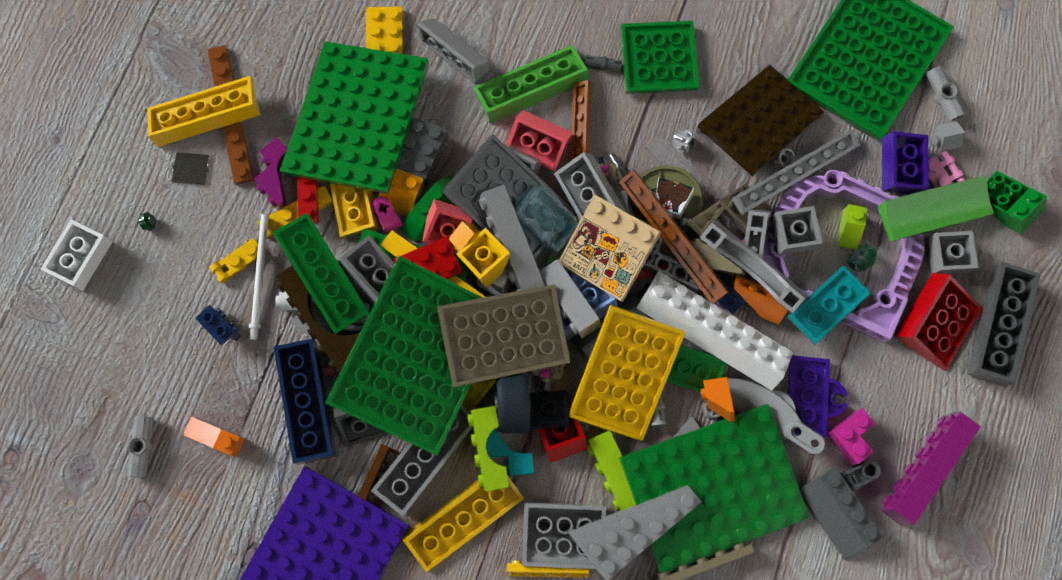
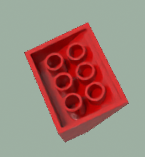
M932 273L895 336L905 346L942 370L947 371L982 312L983 307L950 274Z

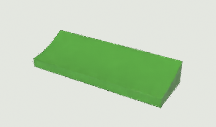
M573 45L473 88L491 124L573 89V84L589 80L587 67Z
M987 175L886 200L877 207L890 242L994 214L988 194Z

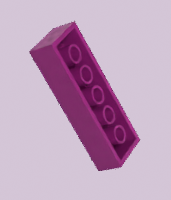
M962 412L951 413L947 416H942L936 424L938 427L935 432L932 431L927 436V443L924 448L921 447L916 452V459L913 464L910 463L905 468L904 473L906 474L894 484L893 488L895 490L891 496L888 495L883 500L882 505L884 506L881 511L899 525H915L981 428L980 425Z

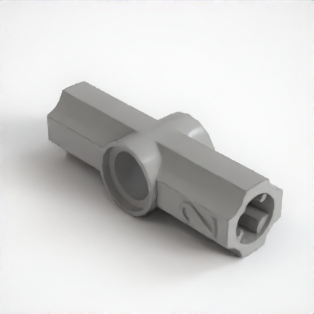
M938 66L928 71L926 76L935 92L934 99L936 103L942 106L949 122H954L964 117L966 113L957 97V87L950 83L943 67Z
M135 416L132 439L128 444L130 456L127 477L146 478L149 454L153 449L151 443L153 417ZM142 442L144 447L138 452L137 447Z

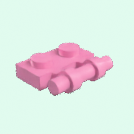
M947 151L940 154L944 160L942 162L938 160L937 156L928 160L929 185L932 189L953 184L955 180L957 182L965 181L963 171L958 169L954 163V157L950 156ZM948 166L953 175L949 176L944 167Z

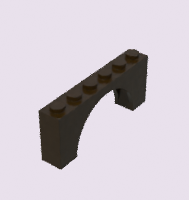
M291 265L275 276L279 281L276 285L282 293H287L289 298L286 300L292 309L297 308L299 311L297 317L302 324L307 323L310 329L307 332L313 340H318L320 343L318 348L323 356L328 355L331 361L328 362L334 372L338 371L340 373L360 333L336 335L321 328L312 313V296Z

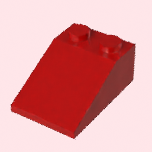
M568 400L569 411H570L571 404H570V402H569V400ZM569 417L570 427L537 430L550 463L587 450L586 437L578 420Z

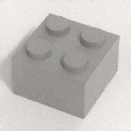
M814 206L779 211L770 219L778 255L815 250L823 244Z
M973 231L934 233L926 239L931 275L932 273L950 275L969 274L979 268Z

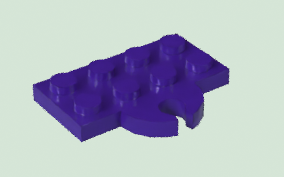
M792 355L789 362L787 395L793 400L796 413L801 421L826 438L828 418L836 417L847 407V403L835 404L833 395L838 394L841 397H847V391L838 381L829 378L830 359ZM795 429V433L801 435V429Z

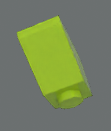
M848 204L842 211L838 247L858 249L866 225L867 207Z

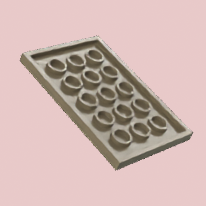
M555 284L437 307L453 387L570 363Z

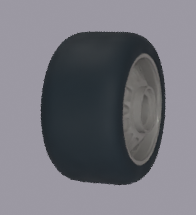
M524 373L496 378L497 395H495V407L499 432L512 434L529 431L530 392L528 376Z

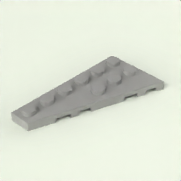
M686 485L567 532L605 580H609L701 503V501L691 488Z

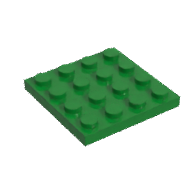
M693 20L621 24L626 94L699 90Z

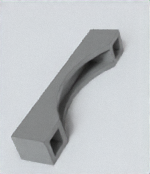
M718 221L712 222L700 236L714 250L749 273L791 313L806 299L808 294Z

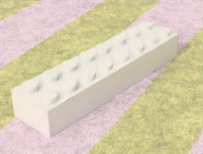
M660 271L657 272L636 307L637 309L659 322L684 330L686 332L684 338L771 391L784 378L793 354L792 351L712 304Z

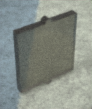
M176 152L175 164L172 166L174 169L172 182L205 185L207 172H209L208 163L210 156Z

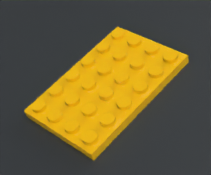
M610 305L570 408L569 417L643 441L686 332L671 325Z

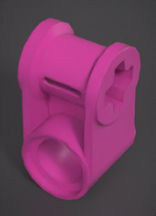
M379 196L374 199L373 209L386 234L403 226L398 214L394 211L387 198ZM381 203H383L385 209L383 210L380 208Z

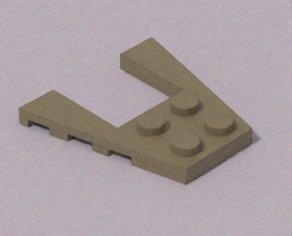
M747 183L743 184L689 220L687 224L701 236L709 225L724 212L746 234L749 211L741 215L732 198L747 190L750 186ZM765 202L752 208L756 210L772 211V209Z

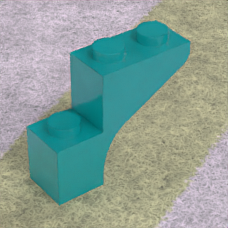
M494 429L486 441V451L489 458L508 457V460L505 461L507 473L510 472V477L534 474L532 453L512 451L505 444L496 429Z

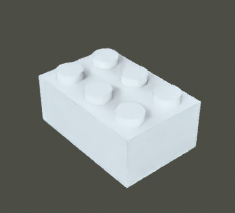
M71 219L41 267V270L83 291L113 241Z

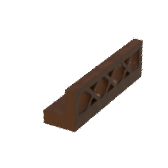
M383 444L380 445L358 497L372 503L370 499L371 490L374 488L375 483L379 481V474L389 469L386 461L389 452L398 456L401 452ZM381 499L379 502L374 503V505L382 508L384 501Z

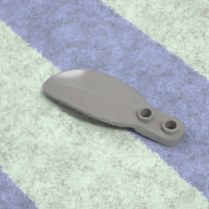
M728 378L733 408L736 411L742 413L755 407L769 404L781 438L790 439L812 454H818L825 449L826 441L824 437L805 425L794 409L781 397L756 383L737 378ZM796 428L801 429V435L795 433ZM814 439L818 440V447L813 446L812 441Z

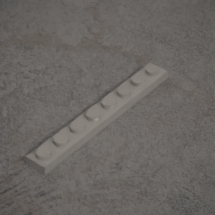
M851 129L733 197L732 200L742 215L860 146V143Z

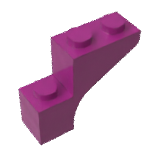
M276 137L259 151L263 156L261 160L267 168L256 176L254 180L258 184L255 186L262 195L266 193L270 197L268 199L269 203L274 208L278 206L281 209L287 206L280 172L287 148Z

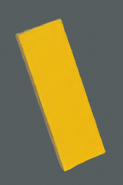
M247 76L147 108L148 137L157 147L260 116L253 79L251 76Z
M329 183L341 238L362 234L364 229L371 231L382 230L379 218L372 206L375 199L373 191Z
M508 475L509 487L486 492L483 487H479L477 479L404 534L402 538L404 543L426 572L524 499Z

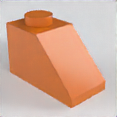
M728 378L703 380L704 388L701 389L702 401L706 400L709 409L728 421L734 422V408Z

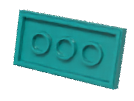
M843 265L787 317L816 345L865 300L871 292Z

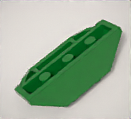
M451 175L437 181L408 214L400 230L414 242L423 240L427 215L434 199L455 205L441 192L453 179Z

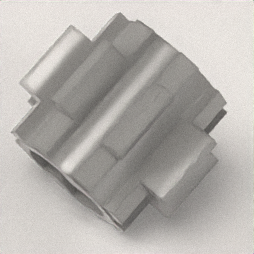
M687 129L685 131H677L672 141L674 147H677L676 151L683 154L684 152L693 151L697 142L696 136H693L694 132Z

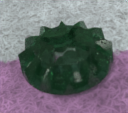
M867 243L864 246L859 245L856 250L853 249V253L848 255L849 260L847 263L849 268L855 272L869 269L876 261V249Z

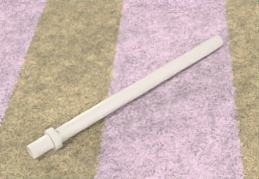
M261 214L252 318L251 324H249V328H251L250 340H258V329H261L259 318L269 215Z

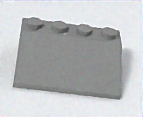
M525 502L522 566L596 569L567 531L604 518L606 516V506Z

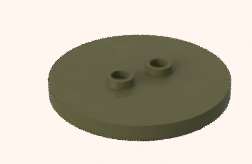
M669 165L653 167L640 175L655 196L658 178L694 187L693 197L681 219L673 218L684 234L689 232L692 228L682 225V218H694L703 210V193L697 180L684 169ZM633 201L635 217L652 226Z

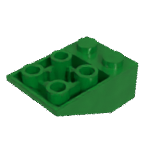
M996 171L987 180L993 215L1002 224L1019 234H1022L1046 210L1047 196L999 171Z

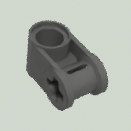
M869 461L849 468L840 474L851 490L854 491L866 483L877 479L881 474V468L878 463ZM868 465L873 469L871 476L867 475L865 471Z

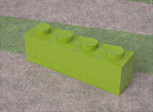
M609 430L588 440L587 450L591 457L595 456L597 463L595 467L599 475H604L606 482L603 484L608 494L612 492L615 499L612 501L615 510L618 512L631 506H636L619 460L622 454L611 431Z

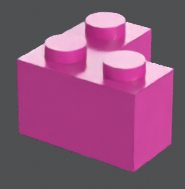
M860 408L827 432L828 438L851 466L859 464L873 453L861 435L871 428L875 422L863 408Z

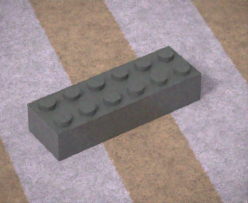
M1005 262L993 267L967 375L1004 387L1016 383L1041 276L1040 273Z

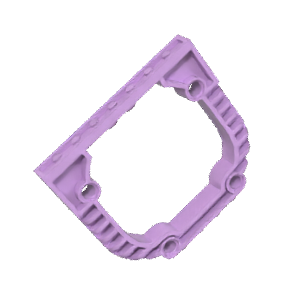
M829 170L824 176L805 178L790 186L782 196L775 213L799 209L803 200L817 194L827 199L835 198L839 195L880 214L877 207L886 200L898 198V196L889 195L881 188H874L863 180L852 178L846 172ZM827 179L833 180L834 184H830ZM770 221L763 259L788 278L789 273L784 263V258L788 254L778 255L774 251V248H777ZM922 234L901 239L902 250L900 259L887 289L881 290L872 297L871 306L862 308L855 312V314H848L841 323L885 343L891 340L908 301L907 296L923 261L925 247ZM745 273V277L759 283L749 273ZM803 290L806 294H808L806 299L813 293V291ZM884 297L887 304H883L880 298Z

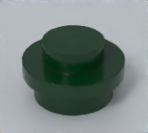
M149 212L143 213L138 219L140 227L143 230H154L156 225L155 217Z

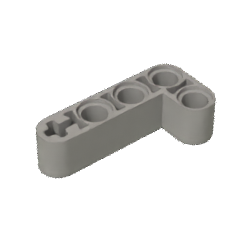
M659 237L657 244L649 255L650 260L644 263L642 269L655 275L660 271L694 293L702 291L699 286L695 285L692 277L689 278L688 282L686 281L689 273L680 262L658 252L663 240ZM659 262L665 263L666 266H667V269H666V270H661V269L658 267V263H659ZM675 271H682L684 278H678L675 275Z

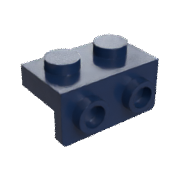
M718 273L716 275L729 291L718 302L733 314L745 300L730 283L732 280L723 273L721 275Z
M208 305L196 316V320L220 345H223L230 338L237 341L241 337L237 332L239 327L233 321L228 322L225 319L227 315L219 307L215 309Z

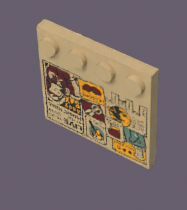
M594 194L559 262L562 266L611 296L624 301L662 232Z

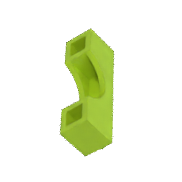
M489 406L470 410L471 414L467 416L469 427L473 426L474 434L471 435L473 447L477 446L478 454L474 455L476 467H480L481 475H478L479 487H483L485 492L507 488L509 483L506 467L492 461L486 451V441L489 434L499 426L496 407Z

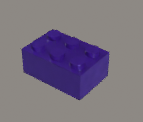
M893 131L882 138V189L885 192L910 195L929 190L928 135Z

